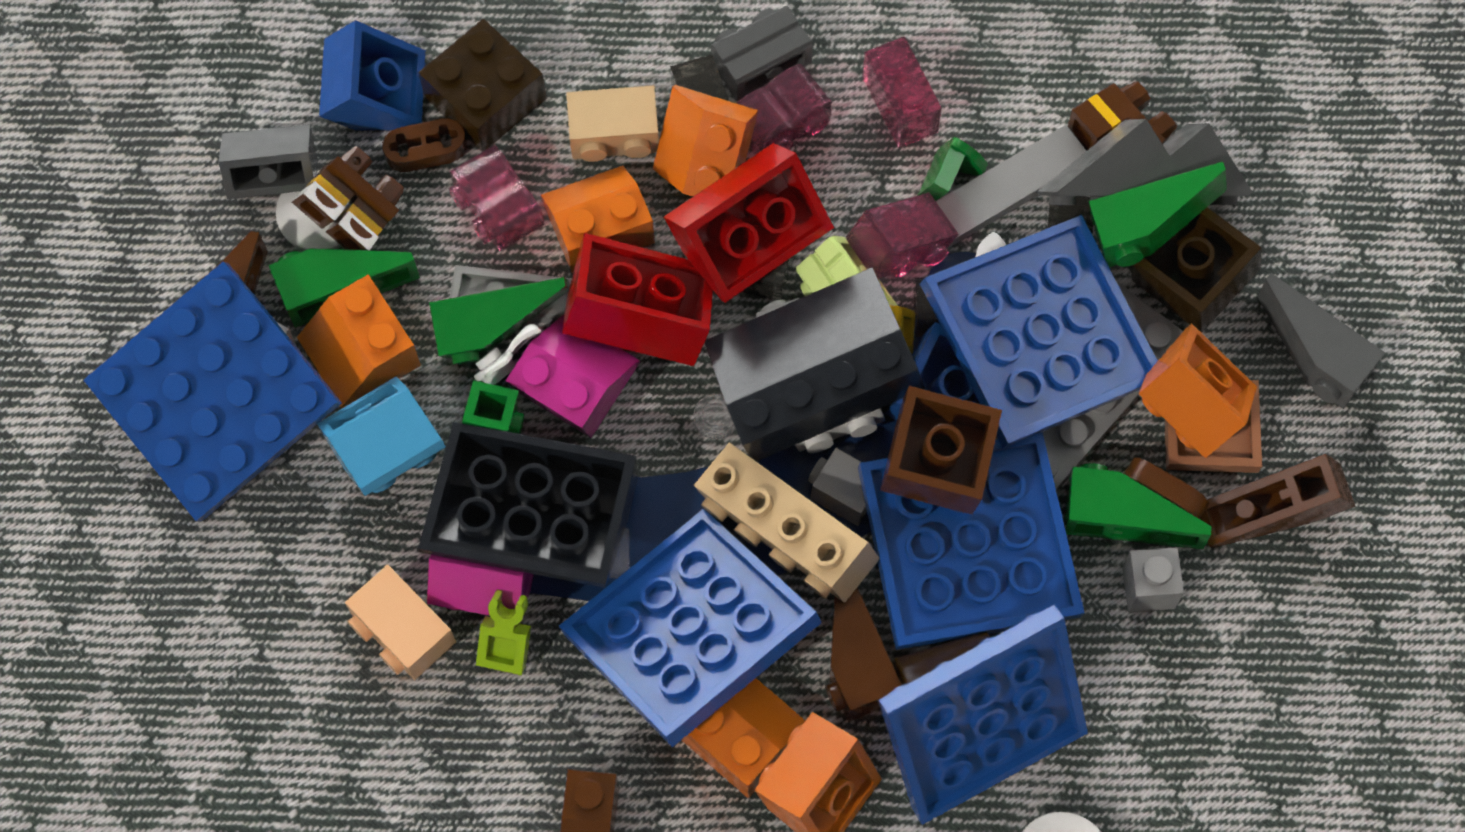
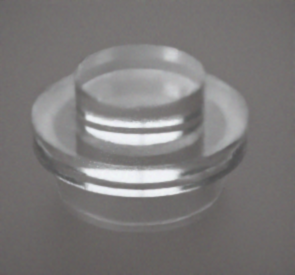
M722 394L708 395L702 398L695 406L693 413L694 424L703 436L710 439H722L735 431L736 428Z

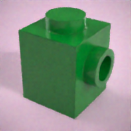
M473 380L462 423L521 434L525 413L517 412L519 390Z

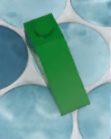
M1219 162L1089 201L1092 223L1103 257L1108 266H1132L1140 262L1143 257L1152 255L1227 190L1224 163Z
M310 248L302 252H289L280 257L277 262L268 265L295 328L307 324L329 296L368 274L381 294L420 278L411 252Z
M561 277L429 302L439 357L452 358L453 365L479 361V352L492 350L567 293L570 288L569 280Z
M1086 463L1080 467H1073L1067 482L1064 520L1067 535L1204 549L1211 536L1212 526L1119 471H1110L1105 465L1097 463Z

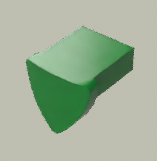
M953 137L937 150L917 196L932 204L950 191L958 172L979 176L985 173L988 163L973 147L961 139Z

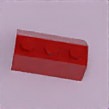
M774 143L664 216L683 254L721 301L725 303L834 228L796 152Z
M584 233L566 300L562 334L694 366L710 331L713 290L688 259Z

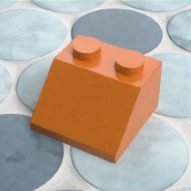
M673 85L653 170L683 194L695 196L746 161L759 110Z
M623 165L541 195L542 202L571 273L574 272L584 233L642 248L655 243L652 217L637 182Z
M369 274L329 296L297 336L299 343L322 379L342 402L339 405L341 409L396 376L401 378L421 366L414 344Z
M1191 323L1145 375L1138 394L1142 397L1143 404L1148 411L1156 417H1163L1175 429L1177 437L1186 447L1196 449L1207 458L1247 424L1257 386Z
M755 678L685 736L682 741L743 795L749 798L755 792L764 769L778 759L788 745V739L792 731L806 720Z
M812 712L803 724L798 725L792 731L788 739V745L778 759L764 769L755 792L767 809L794 832H844L882 778L856 737Z

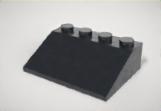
M873 267L705 340V346L741 443L748 455L756 462L904 398L909 386L925 389L919 370Z
M453 422L418 551L425 554L606 588L629 519L638 481L637 456Z

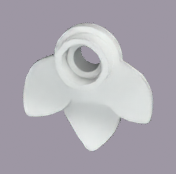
M535 324L525 326L513 339L505 352L501 353L496 347L477 361L475 364L480 371L473 377L477 381L482 380L484 383L492 385L499 382L515 367L516 364L512 360L513 355L527 341L542 333L544 329Z

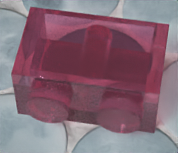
M905 36L865 51L862 78L898 148L938 133L942 107Z
M925 193L866 210L845 238L866 269L873 267L877 278L880 279L890 275L901 277L913 268L922 265L930 268L939 264L949 254L947 248L959 233L932 195Z

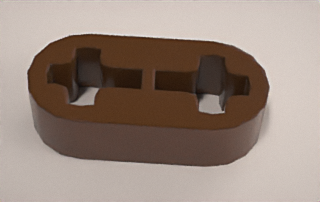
M450 118L391 130L382 142V150L388 165L398 172H411L453 163L459 160L467 149V140L462 125ZM450 134L452 146L443 147L441 143L442 135ZM407 143L409 148L408 155L400 157L398 145Z
M1134 458L1123 473L1199 519L1209 505L1207 498L1198 490L1144 459Z

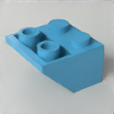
M397 376L317 423L343 469L364 496L371 492L378 493L388 489L395 483L396 477L412 467L420 468L429 464L435 459L437 452L446 447L409 389Z

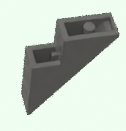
M1147 119L1124 120L1037 191L1039 196H1049V205H1077V196H1090L1091 201L1223 162L1226 168L1227 190L1210 205H1237L1238 196H1249L1253 192L1209 123L1186 124L1162 144Z

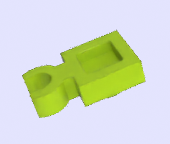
M497 589L488 606L490 617L485 616L480 625L476 666L522 676L527 663L531 626L520 624V621L528 608V598L525 595H521L515 609H509L502 603L503 591Z

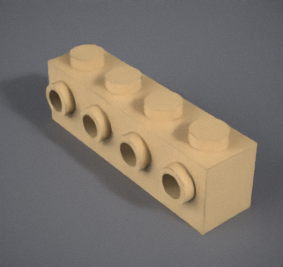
M730 442L694 484L695 488L705 498L701 506L721 522L726 517L736 522L738 525L734 530L754 547H757L760 542L772 549L769 557L789 573L795 567L807 575L803 582L824 599L831 593L845 603L879 561L878 555L866 540Z

